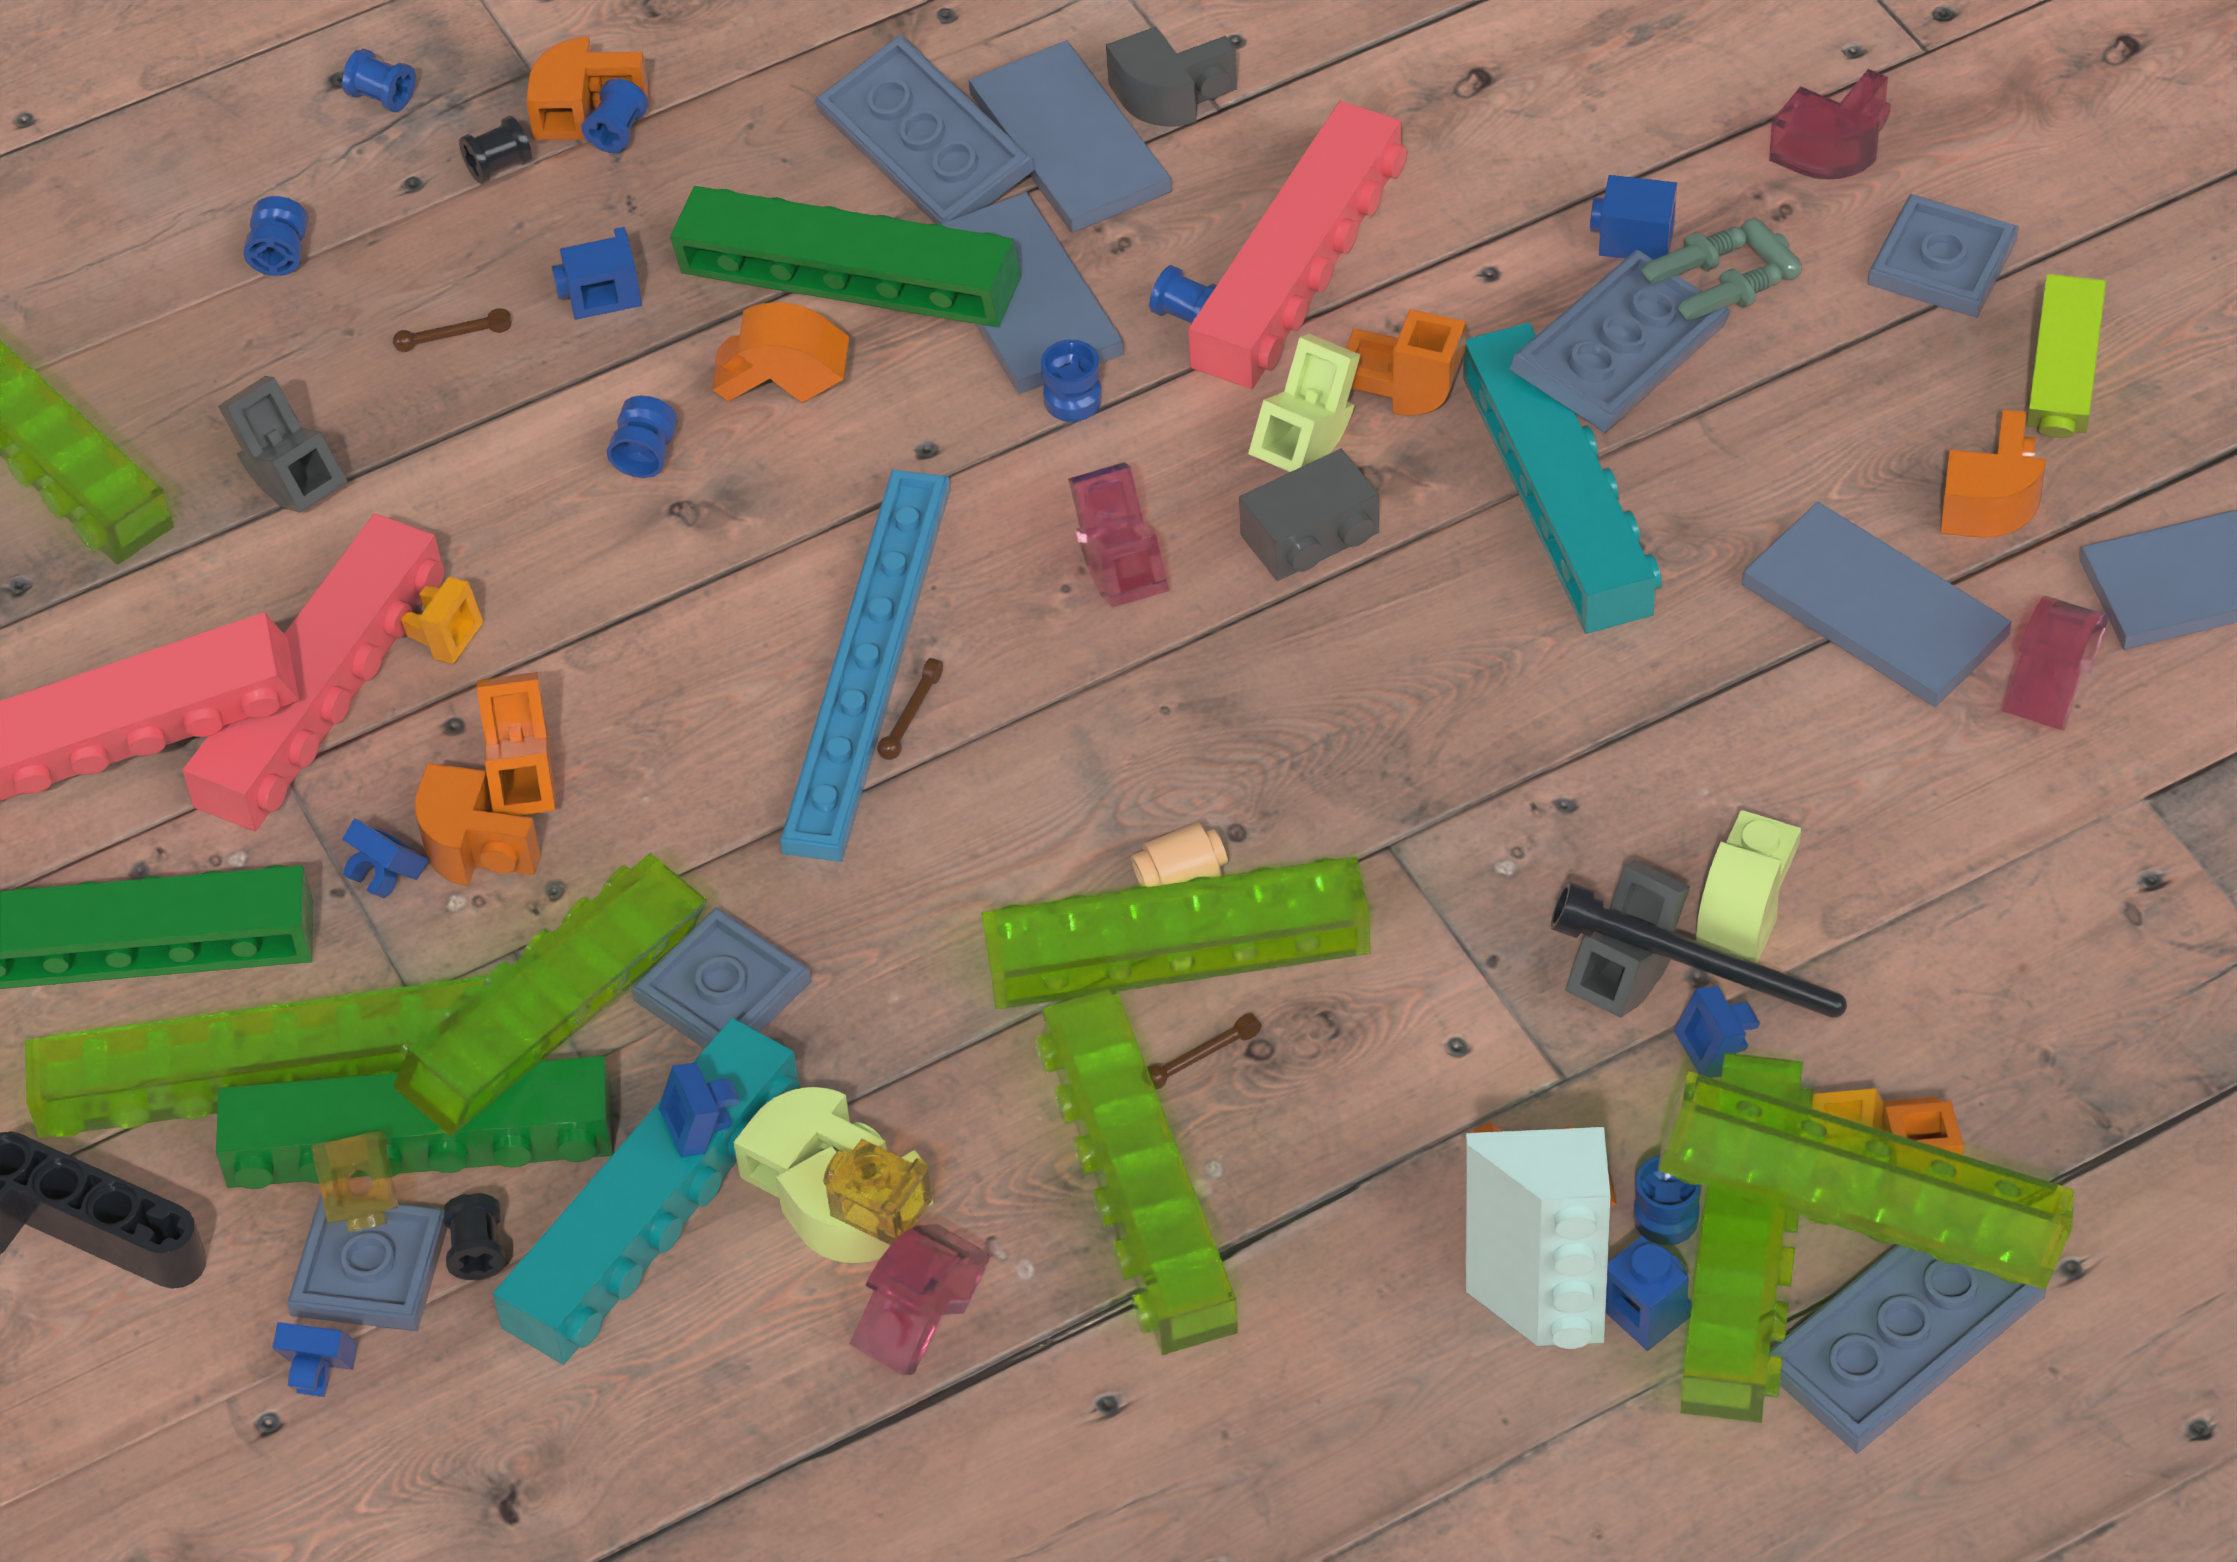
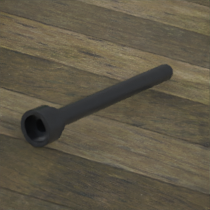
M1568 881L1556 902L1551 919V929L1573 938H1577L1580 934L1592 936L1595 931L1831 1018L1840 1017L1846 1011L1847 1002L1840 993L1604 908V901L1595 898L1594 890Z

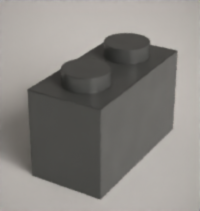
M1342 448L1239 496L1240 535L1276 581L1298 571L1309 570L1319 561L1349 547L1359 546L1370 537L1379 533V494Z

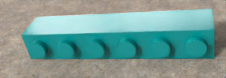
M1530 322L1466 339V349L1463 356V380L1585 634L1654 616L1655 590L1660 589L1662 586L1658 563L1653 554L1645 555L1640 546V533L1634 514L1630 510L1623 512L1618 502L1619 492L1615 476L1609 467L1602 469L1597 459V444L1591 428L1588 425L1581 427L1575 412L1509 369L1514 355L1536 337Z
M731 1018L694 1060V1062H697L706 1084L718 1079L731 1080L740 1099L738 1105L726 1107L732 1120L731 1127L712 1132L705 1154L681 1158L658 1109L660 1100L492 1293L501 1328L562 1365L569 1360L579 1347L584 1348L588 1346L598 1334L604 1317L619 1300L629 1298L634 1293L641 1281L644 1270L659 1253L669 1251L674 1246L681 1234L684 1223L699 1206L704 1207L714 1199L719 1191L722 1179L737 1162L733 1142L753 1116L773 1098L785 1092L800 1089L794 1051L742 1022Z

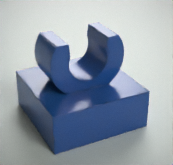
M356 818L353 819L342 838L343 841L360 851L349 858L344 867L343 875L361 883L368 870L374 867L375 876L369 884L367 891L382 898L387 897L393 891L397 881V873L417 880L429 861V858L386 830Z
M1711 986L1695 989L1674 1032L1700 1077L1707 1079L1724 1076L1735 1054L1745 1051L1748 1047V1043L1744 1038L1746 1036L1744 1030L1757 1029L1760 1022L1748 1003H1736L1729 1006L1719 987Z
M697 1062L673 1065L658 1109L681 1158L705 1154L712 1132L731 1127L732 1120L726 1107L738 1105L740 1099L731 1080L718 1079L706 1084Z
M277 1322L272 1348L289 1362H292L288 1379L289 1387L297 1388L298 1394L325 1397L329 1382V1367L353 1370L358 1344L342 1330Z

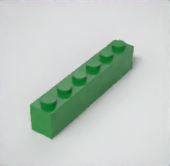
M694 186L670 235L681 274L997 328L1001 325L1021 278L1013 238L1002 237L990 232L978 233L948 228L940 224H924L894 219L887 215L875 216L845 211L832 206L821 207L791 202L778 197L767 198L736 193L729 189Z
M273 865L264 869L229 872L207 871L194 875L171 877L147 876L136 880L102 883L87 881L77 885L44 888L21 887L16 890L0 891V989L312 962L313 899L303 865L287 867Z
M605 1056L218 1088L216 1155L227 1188L243 1187L247 1189H261L270 1184L294 1182L323 1184L334 1179L366 1176L391 1178L402 1173L426 1171L454 1173L464 1168L498 1165L515 1168L528 1163L558 1160L584 1162L594 1157L613 1155L612 1088Z

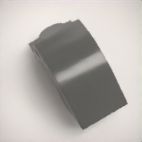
M1156 26L1106 44L1109 86L1123 107L1131 115L1146 123L1167 127L1197 122L1196 104L1237 90L1235 48L1226 36L1177 54L1174 53Z
M264 376L218 405L242 451L237 453L241 463L255 483L280 507L300 513L347 482L321 432L301 427L275 377Z
M1633 860L1623 868L1610 910L1674 933L1690 886ZM1594 931L1592 936L1584 935L1565 991L1622 1018L1644 1002L1664 974L1671 959Z

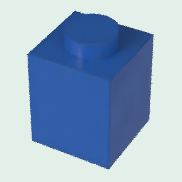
M1609 175L1604 198L1594 197L1591 210L1590 231L1600 232L1599 256L1626 259L1636 249L1653 260L1669 254L1675 226L1677 182Z

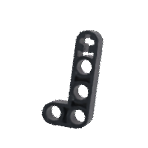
M12 1131L0 1132V1255L26 1224L162 1287L171 1289L183 1288L194 1283L202 1275L206 1267V1254L191 1213L184 1207L23 1134Z

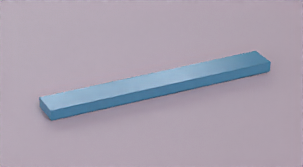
M891 470L781 836L782 854L837 862L843 861L950 494L949 476Z

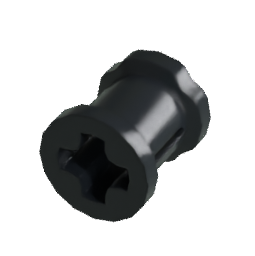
M511 115L503 118L501 126L477 137L467 134L459 139L460 151L464 162L473 178L480 184L489 181L492 172L514 162L524 165L532 161L531 146L521 125Z
M483 1193L463 1194L450 1199L443 1208L444 1223L451 1233L452 1248L447 1252L446 1266L449 1273L464 1280H481L498 1274L506 1263L505 1251L498 1244L496 1225L501 1220L499 1201L493 1196Z

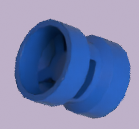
M269 196L258 200L253 206L250 220L251 231L247 235L243 255L246 262L254 270L271 276H282L293 272L299 266L302 251L300 241L305 237L308 222L306 210L299 203L286 197Z
M1080 340L1059 341L1048 347L1041 357V374L1044 380V405L1047 411L1057 419L1071 422L1084 420L1095 414L1101 406L1102 393L1101 384L1098 379L1100 371L1099 357L1096 350L1088 343Z
M642 395L630 397L624 401L617 419L618 429L614 431L606 451L610 463L624 474L638 478L654 477L663 468L668 453L666 444L671 442L678 424L677 414L672 407L657 398Z
M1665 1154L1646 1160L1638 1169L1635 1179L1636 1199L1633 1218L1639 1233L1652 1243L1665 1246L1679 1244L1689 1239L1697 1230L1700 1217L1699 1200L1702 1182L1700 1172L1693 1163L1681 1156Z

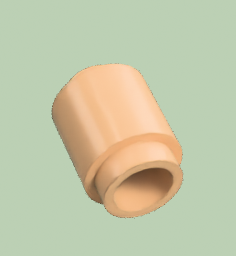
M1199 822L1142 844V851L1130 855L1137 881L1149 902L1163 897L1164 901L1167 902L1219 881L1222 878L1220 866L1228 863L1226 851L1217 831L1211 829L1205 832Z

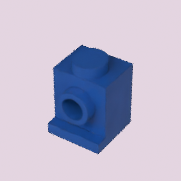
M625 227L614 229L615 237L560 248L562 264L551 266L558 299L570 298L575 320L642 306L636 268Z
M1641 1236L1608 1262L1605 1313L1646 1351L1650 1350L1696 1313V1305L1688 1299L1689 1277L1685 1268L1664 1247L1651 1244L1646 1238ZM1633 1300L1640 1307V1313L1629 1304L1630 1301Z

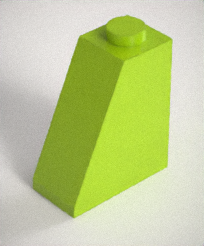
M2047 274L2027 422L2028 427L2039 428V432L2043 435L2055 438H2069L2074 436L2075 432L2087 433L2107 280Z

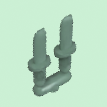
M1752 218L1746 220L1741 228L1731 227L1728 230H1723L1706 238L1699 232L1689 234L1684 239V248L1650 261L1643 267L1642 272L1648 281L1654 284L1698 266L1708 271L1719 265V256L1741 248L1745 242L1767 263L1764 267L1756 268L1744 274L1733 268L1727 270L1720 275V285L1683 300L1679 304L1678 310L1687 321H1691L1734 303L1743 308L1753 304L1756 301L1755 293L1777 285L1782 278L1785 280L1796 279L1801 274L1802 263L1789 249V243L1785 236L1780 233L1774 234L1762 221Z

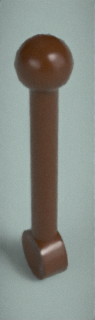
M498 308L489 312L486 318L416 333L400 330L393 337V345L398 351L408 352L415 344L480 330L491 329L493 332L502 333L511 327L510 313L506 309Z
M929 658L926 661L922 678L889 736L882 738L878 742L877 750L882 758L892 760L899 756L901 752L900 740L931 685L939 681L943 671V661Z
M1245 1014L1235 1022L1233 1028L1163 1066H1148L1142 1075L1143 1083L1149 1089H1161L1166 1084L1167 1078L1239 1038L1243 1041L1253 1038L1259 1033L1262 1025L1254 1014Z

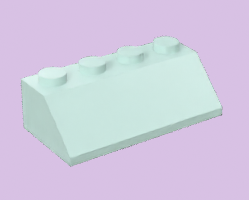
M1604 1127L1466 1133V1293L1537 1346L1556 1345L1560 1348L1576 1349L1587 1344L1604 1343L1611 1198Z

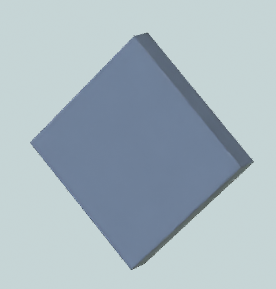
M1910 194L1869 271L1868 285L1978 318L2017 241L2019 226Z
M715 907L631 989L636 1003L705 1049L731 1018L761 1032L812 981L809 968Z
M320 1194L287 1302L290 1316L418 1332L447 1232V1227L444 1223V1209Z

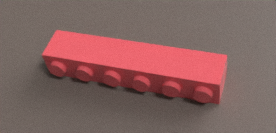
M1343 101L1338 102L1188 328L1190 368L1253 389L1266 369L1272 370L1276 366L1282 352L1284 340L1291 330L1297 331L1302 326L1307 314L1308 303L1316 291L1323 292L1327 287L1334 263L1341 253L1347 254L1351 250L1357 236L1358 226L1366 215L1372 216L1377 210L1382 196V189L1390 177L1395 179L1401 173L1407 154L1406 147L1401 145V120Z
M376 513L371 516L284 633L288 639L299 701L282 706L277 712L266 717H249L222 726L221 730L217 733L207 736L182 770L194 808L256 832L268 814L276 811L281 806L289 785L302 768L308 767L313 762L321 741L334 724L340 723L345 718L351 700L364 682L371 680L377 674L383 656L396 638H401L406 634L401 619L406 612L415 613L421 606L420 592L425 586L440 587L444 575V566L441 563L434 534Z
M263 612L1 700L0 801L22 793L33 794L42 792L57 781L78 774H95L106 769L108 764L135 755H152L164 749L165 745L192 736H209L221 730L222 726L249 717H266L277 712L282 706L299 701L287 637L270 617Z

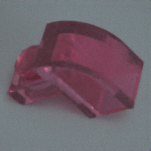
M1867 69L1841 103L1800 86L1772 120L1769 161L1801 175L1826 180L1850 177L1869 168L1877 159L1879 132L1885 126L1890 114L1891 105L1886 102L1888 77Z
M1126 462L1068 478L1080 528L1076 529L1087 567L1102 598L1113 608L1169 591L1157 536L1144 524L1131 467Z
M2043 596L2029 620L2018 651L2021 652L2002 711L2064 731L2083 673H2091L2109 615L2050 596Z
M939 1224L917 1225L908 1229L891 1244L870 1274L865 1286L874 1291L849 1344L901 1375L915 1374L941 1316L965 1313L991 1254Z

